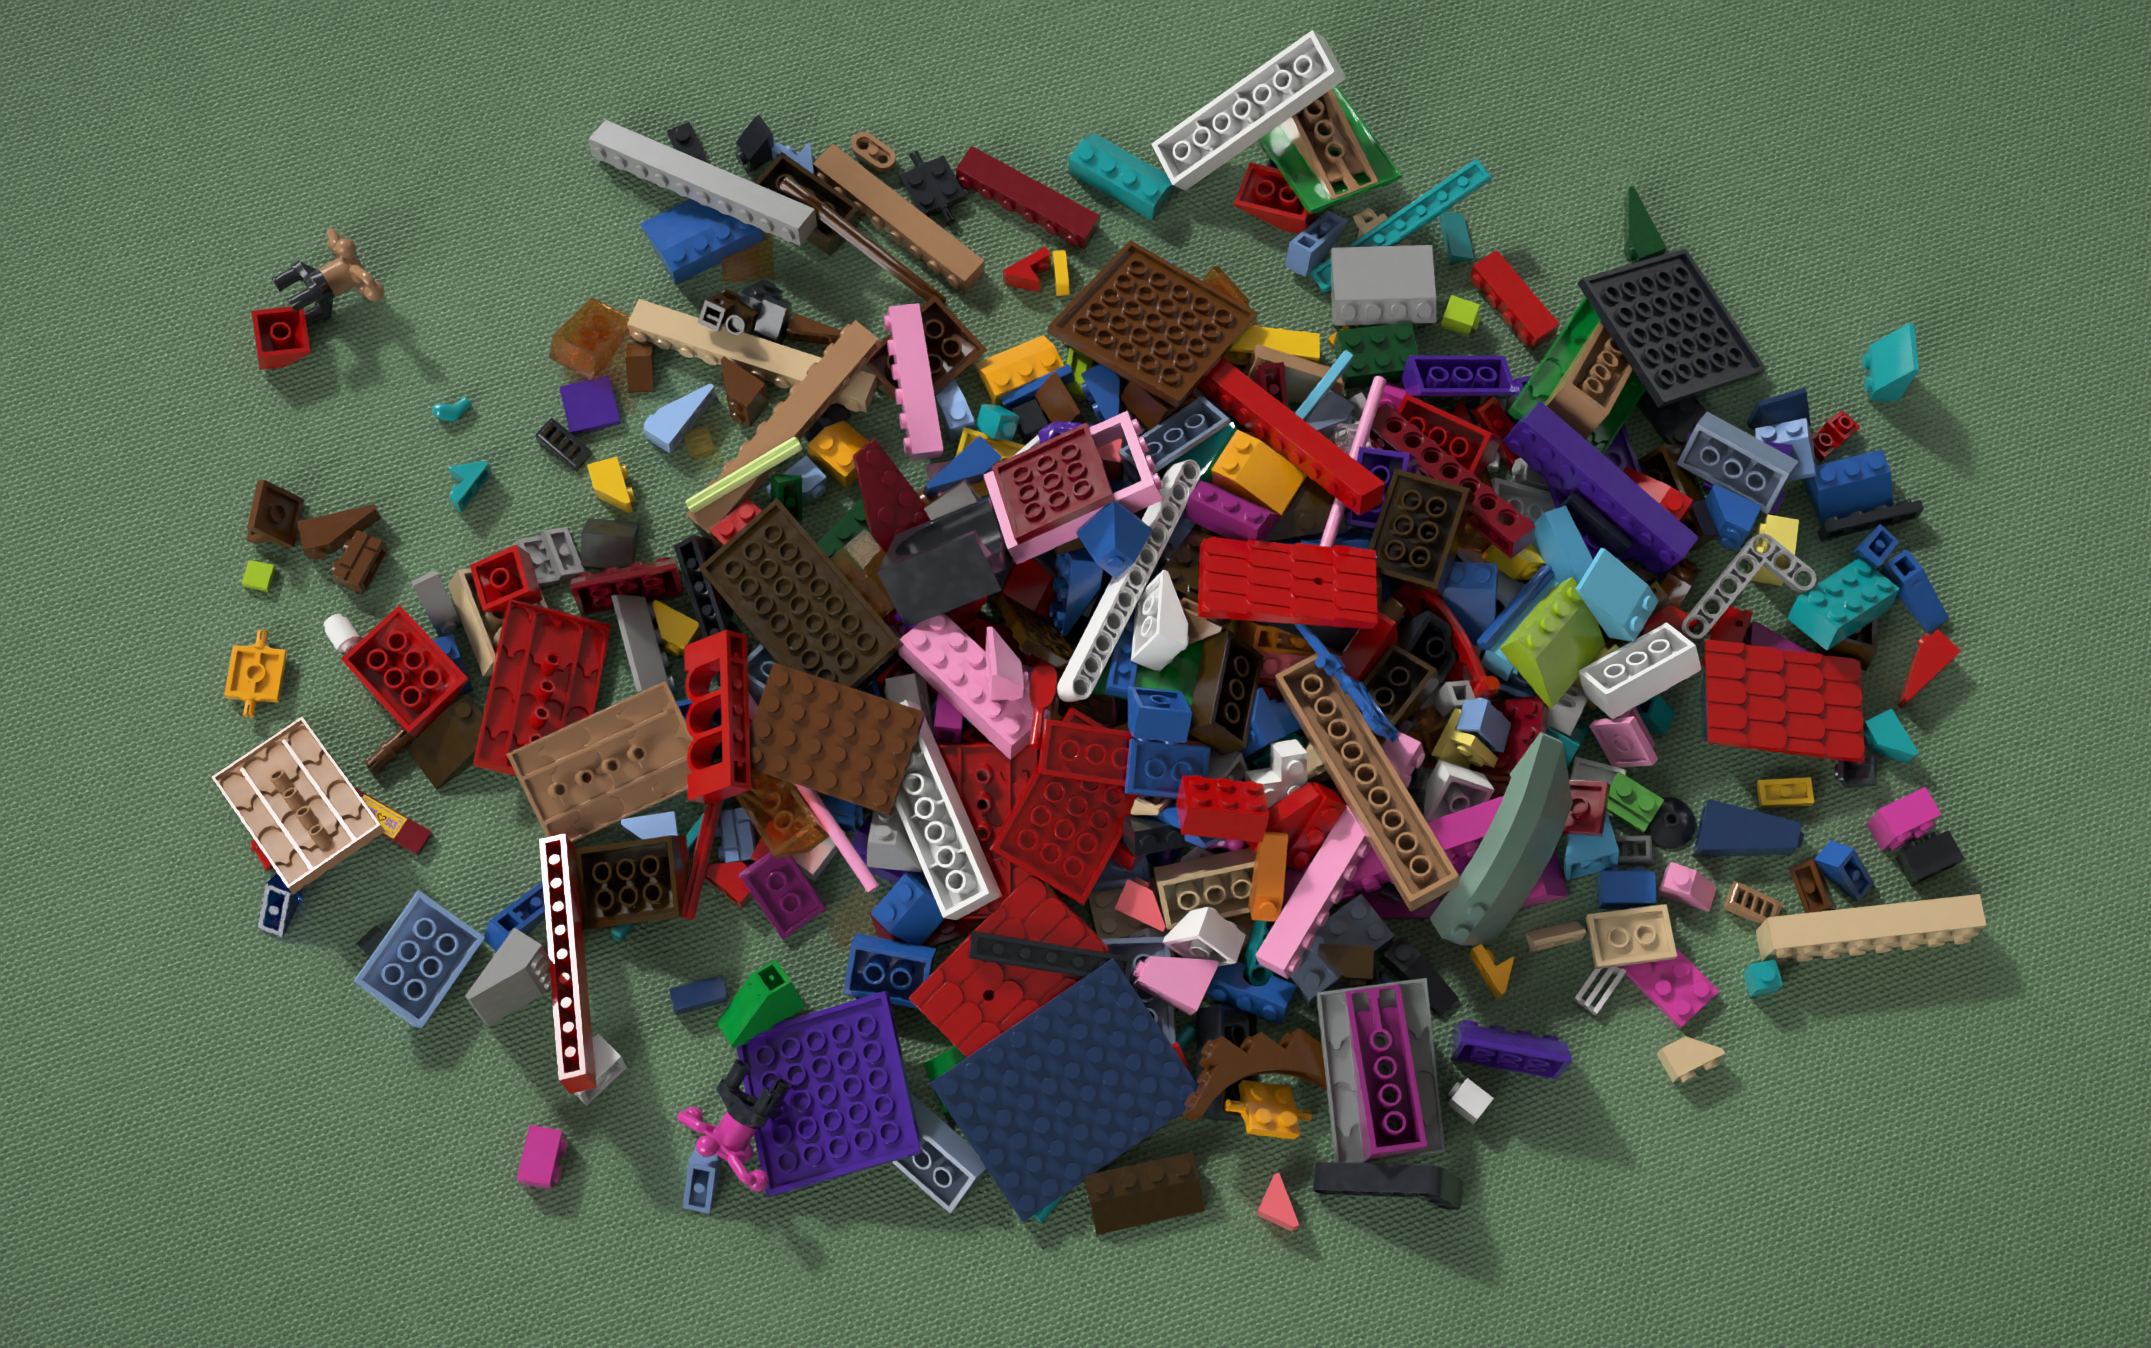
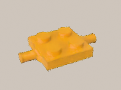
M257 630L255 645H233L224 696L227 699L245 701L243 716L247 718H254L256 703H279L288 653L283 649H272L266 646L269 634L266 630H263V632L262 630Z
M1243 1080L1238 1085L1240 1101L1228 1099L1225 1102V1110L1239 1112L1245 1121L1247 1134L1295 1140L1300 1135L1298 1120L1309 1122L1312 1118L1311 1110L1296 1108L1291 1086Z

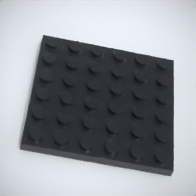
M1686 248L1583 277L1577 283L1658 408L1759 376L1766 370V367Z

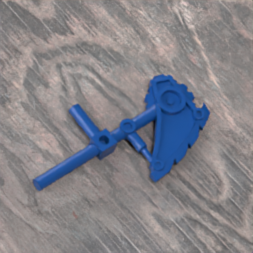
M1294 624L1319 657L1315 660L1316 666L1323 668L1330 677H1334L1339 681L1342 691L1347 695L1349 694L1362 711L1363 719L1376 735L1384 736V738L1391 740L1392 743L1399 740L1397 736L1398 730L1389 723L1367 692L1365 685L1359 680L1355 682L1352 677L1344 672L1346 666L1337 655L1330 654L1308 625Z

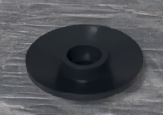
M1663 797L1664 801L1647 826L1645 834L1646 836H1652L1653 843L1659 847L1666 849L1679 848L1692 838L1696 827L1695 817L1689 806L1681 800ZM1668 816L1673 817L1675 819V823H1668L1666 818Z

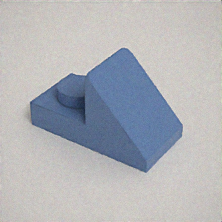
M779 142L773 146V161L783 152L814 174L810 142L798 155L791 147L783 146Z

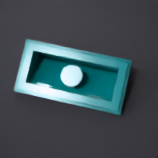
M1452 212L1441 214L1439 223L1449 264L1474 260L1464 215Z

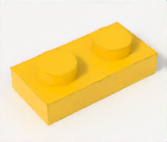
M1811 777L1758 780L1756 783L1760 808L1812 806L1814 804Z

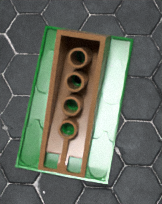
M1338 85L1259 139L1290 188L1294 190L1302 205L1310 214L1320 212L1329 206L1343 203L1355 196L1367 194L1378 187L1390 185L1402 177L1398 168Z
M1584 297L1507 413L1520 420L1541 401L1604 455L1646 388L1587 298Z

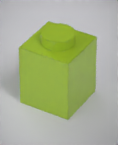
M1451 295L1440 327L1469 337L1471 329H1477L1482 315L1477 314L1480 304Z

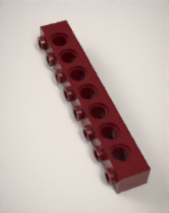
M1386 403L1377 409L1368 437L1370 443L1381 450L1410 453L1418 460L1415 474L1470 488L1475 495V499L1467 523L1510 559L1533 542L1536 526L1528 517H1524L1515 510L1510 502L1504 501L1490 486L1481 482L1472 471L1465 469L1454 456L1448 455L1434 440L1426 437L1416 425L1404 419L1399 411L1392 409Z

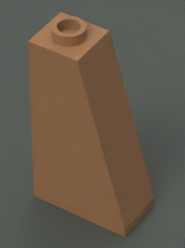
M1256 344L1243 374L1257 384L1258 365L1284 362L1288 402L1303 403L1331 367ZM1342 375L1330 389V391L1341 396L1345 386Z

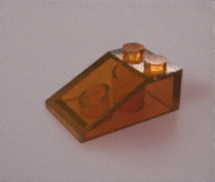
M591 297L553 334L549 359L594 380L606 368L628 334L627 324L630 316Z

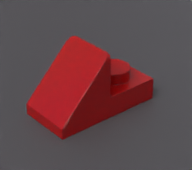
M1045 246L1003 270L1004 284L1040 292V280L1036 274L1045 272L1051 265V253Z

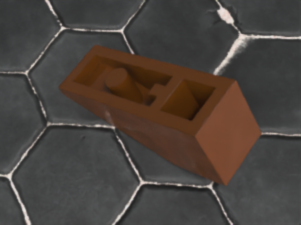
M372 504L297 521L302 548L307 558L318 560L335 553L344 546L349 536H354L357 530L363 532L378 521L380 514L376 505Z

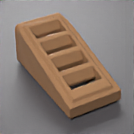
M1734 881L1730 886L1723 910L1762 924L1767 919L1765 917L1767 907H1773L1770 917L1779 916L1783 903ZM1738 894L1743 896L1741 904L1736 903ZM1748 898L1753 900L1750 909L1746 908ZM1758 902L1763 903L1759 914L1755 912Z

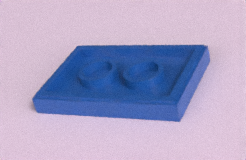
M1130 739L1125 794L1177 799L1182 775H1198L1208 778L1211 747L1187 744L1170 745L1158 741L1141 742L1136 739Z

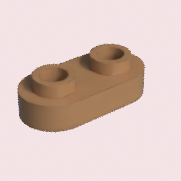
M860 132L852 138L851 148L857 158L881 173L889 172L894 168L896 164L895 153L886 144L867 132ZM862 146L868 147L866 150L860 149ZM887 160V163H880L879 161Z

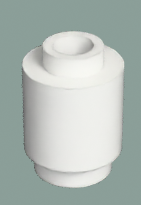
M340 613L332 615L324 622L325 633L339 653H348L361 640L349 619L343 617Z

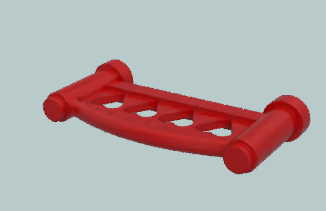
M1403 583L1395 592H1391V597L1406 608V611L1403 613L1405 618L1421 613L1423 598L1433 614L1450 624L1452 636H1450L1454 649L1459 653L1460 658L1456 659L1445 681H1465L1462 677L1463 664L1465 663L1468 671L1473 675L1474 680L1469 682L1475 699L1484 698L1490 701L1499 691L1500 683L1494 676L1487 677L1468 635L1444 601L1437 594Z

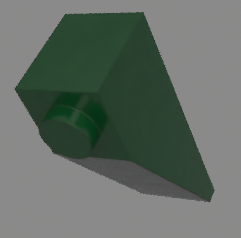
M1631 186L1624 199V255L1627 261L1633 264L1664 255L1666 246L1634 186Z

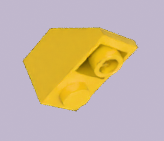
M617 456L588 464L587 467L596 497L627 513L633 512L631 503L636 501L632 487L626 488L624 480L629 479L625 464L619 465Z

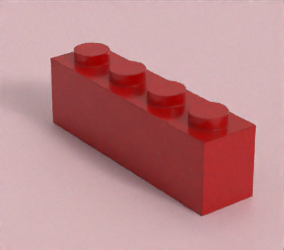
M1497 250L1473 265L1470 274L1472 284L1475 288L1481 289L1486 295L1488 303L1493 308L1498 309L1502 314L1504 322L1514 328L1524 345H1528L1533 351L1556 335L1560 323Z

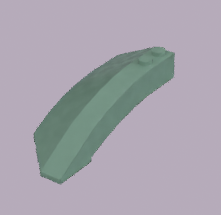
M1540 732L1510 773L1512 778L1502 802L1477 851L1460 876L1459 886L1448 892L1430 917L1441 938L1459 945H1480L1481 943L1482 945H1493L1538 882L1555 850L1573 804L1564 746L1559 739Z

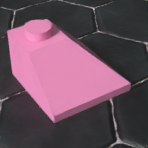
M987 627L985 653L990 701L1023 698L1024 688H1028V673L1022 672L1021 661L993 627Z

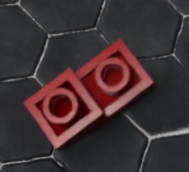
M1844 410L1840 411L1812 435L1814 456L1822 462L1851 438L1861 427Z

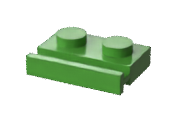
M1618 772L1610 783L1607 811L1641 833H1644L1664 799L1621 772Z

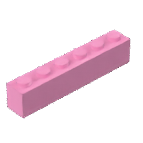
M916 303L891 306L888 308L887 316H883L885 331L890 332L891 340L887 341L889 356H894L895 364L891 365L893 380L898 381L899 389H895L897 405H902L903 413L899 414L901 429L906 430L907 438H903L905 454H910L911 461L941 458L943 444L920 305Z

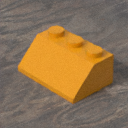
M1042 335L977 362L974 366L993 405L1002 406L1001 396L1064 366L1055 346Z

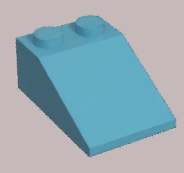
M1600 548L1576 587V591L1608 637L1634 642L1659 601L1648 584L1604 548Z

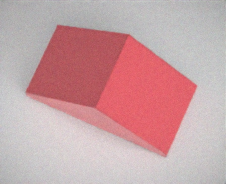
M1277 1173L1273 1176L1256 1215L1287 1230L1295 1231L1298 1229L1299 1223L1281 1176Z

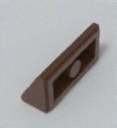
M1814 859L1789 868L1805 913L1836 910L1824 874Z

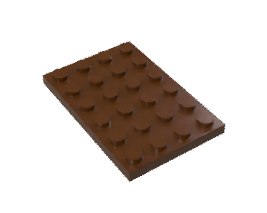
M773 662L750 729L751 769L891 816L926 713Z

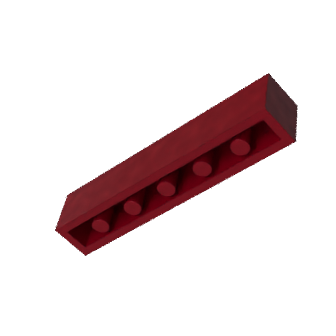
M973 146L969 148L956 167V179L961 186L967 189L972 188L979 192L983 198L994 200L1001 204L1005 210L1018 213L1027 222L1040 225L1047 233L1064 238L1073 247L1078 246L1085 249L1099 228V214Z

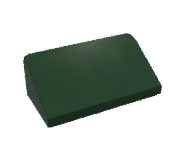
M772 474L771 502L778 498L798 522L802 521L801 475Z

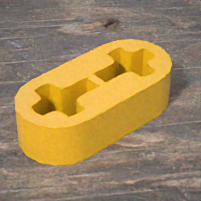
M1052 251L1056 296L1069 295V278L1066 251Z

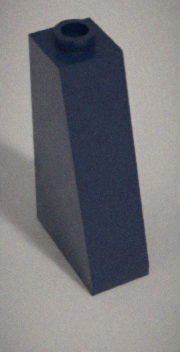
M1708 799L1702 807L1692 856L1791 855L1797 847L1800 848L1804 838V832H1800L1802 823Z

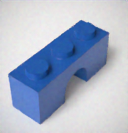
M1236 962L1217 967L1207 988V996L1282 1025L1293 1004L1297 985L1271 976L1267 984L1252 986L1244 980L1247 965Z

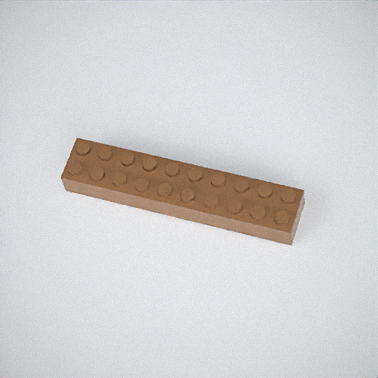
M1316 653L1276 674L1277 688L1411 912L1459 886V875L1370 727L1363 719L1349 694L1347 695L1342 691L1339 686L1340 683L1336 678L1330 677L1323 668L1316 666L1315 660L1319 657Z

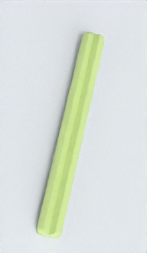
M793 437L686 500L688 509L692 513L701 510L802 450L800 442L796 437Z

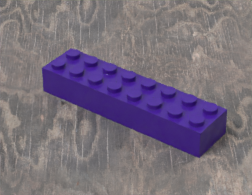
M1541 401L1516 423L1502 441L1511 452L1517 454L1532 470L1538 472L1565 497L1576 492L1633 542L1627 552L1640 560L1650 572L1655 573L1658 577L1682 560L1699 538Z

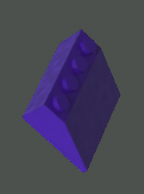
M1464 1020L1462 1023L1458 1022L1454 1029L1450 1060L1551 1079H1558L1571 1063L1572 1056L1567 1043L1559 1041V1038L1556 1036L1544 1035L1543 1038L1532 1036L1531 1032L1517 1030L1516 1033L1505 1031L1504 1027L1490 1025L1489 1028L1478 1026L1479 1023L1470 1020Z

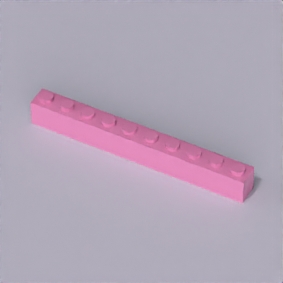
M1399 732L1397 733L1399 740L1392 743L1391 740L1386 739L1382 749L1407 788L1411 781V773L1415 767H1420L1425 754L1420 741ZM1348 806L1333 826L1255 955L1260 965L1287 979L1292 972L1295 973L1300 967L1301 956L1306 949L1309 950L1312 947L1316 938V931L1319 926L1323 927L1329 918L1328 911L1333 903L1337 904L1343 894V886L1347 880H1352L1357 870V863L1360 858H1365L1370 850L1371 844Z

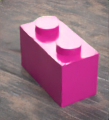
M529 1125L517 1176L520 1184L553 1190L554 1184L559 1183L562 1174V1166H559L561 1155L565 1156L568 1147V1139H565V1134L562 1130Z

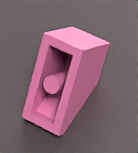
M1671 862L1664 872L1657 895L1709 912L1717 886L1698 871Z

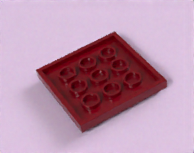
M1087 422L992 466L1012 533L1018 545L1116 501L1091 428Z

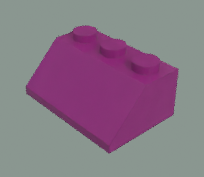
M1201 481L1188 496L1186 510L1187 520L1228 539L1248 541V539L1263 541L1280 519L1279 514L1213 483Z

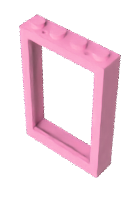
M1128 411L1090 427L1097 448L1126 436L1142 481L1113 493L1115 499L1132 513L1162 501L1159 490L1163 488L1158 474L1153 475L1152 471L1156 470V466L1151 455L1146 456V452L1150 450L1144 437H1139L1143 432L1138 420H1132ZM991 471L984 475L1007 549L1016 564L1078 538L1076 530L1103 508L1100 507L1018 545L1014 539L994 473Z

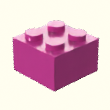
M1924 787L1880 808L1866 825L1881 851L1888 848L1894 851L1904 846L1906 841L1912 837L1917 840L1929 833L1928 830L1937 825L1935 821L1942 814L1928 790Z

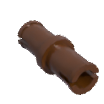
M401 726L386 743L383 741L380 744L381 747L364 764L376 775L392 758L395 760L398 757L397 753L414 737Z

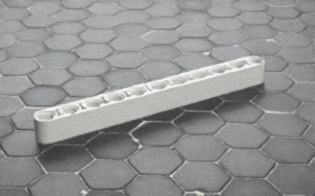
M1194 460L1179 462L1169 466L1161 481L1163 488L1159 490L1163 500L1148 506L1142 518V521L1152 528V533L1135 563L1116 579L1112 577L1058 683L1057 694L1062 701L1074 702L1086 699L1091 695L1187 504L1188 496L1195 489L1200 479L1201 469Z

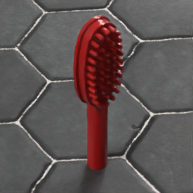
M1039 663L1035 666L1029 684L1030 702L1034 707L1029 747L1032 749L1040 748L1045 709L1051 705L1056 691V670L1049 663Z

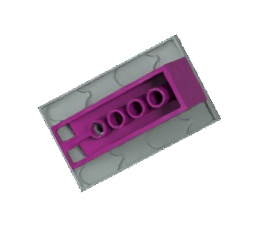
M1427 978L1318 992L1317 1006L1335 1162L1373 1163L1444 1153L1445 1145Z

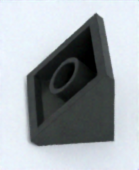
M588 518L581 532V565L583 568L606 570L617 567L622 569L634 564L640 523Z

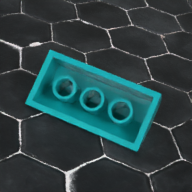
M1095 133L1082 139L1069 157L1068 173L1152 221L1176 187L1172 185L1166 173Z

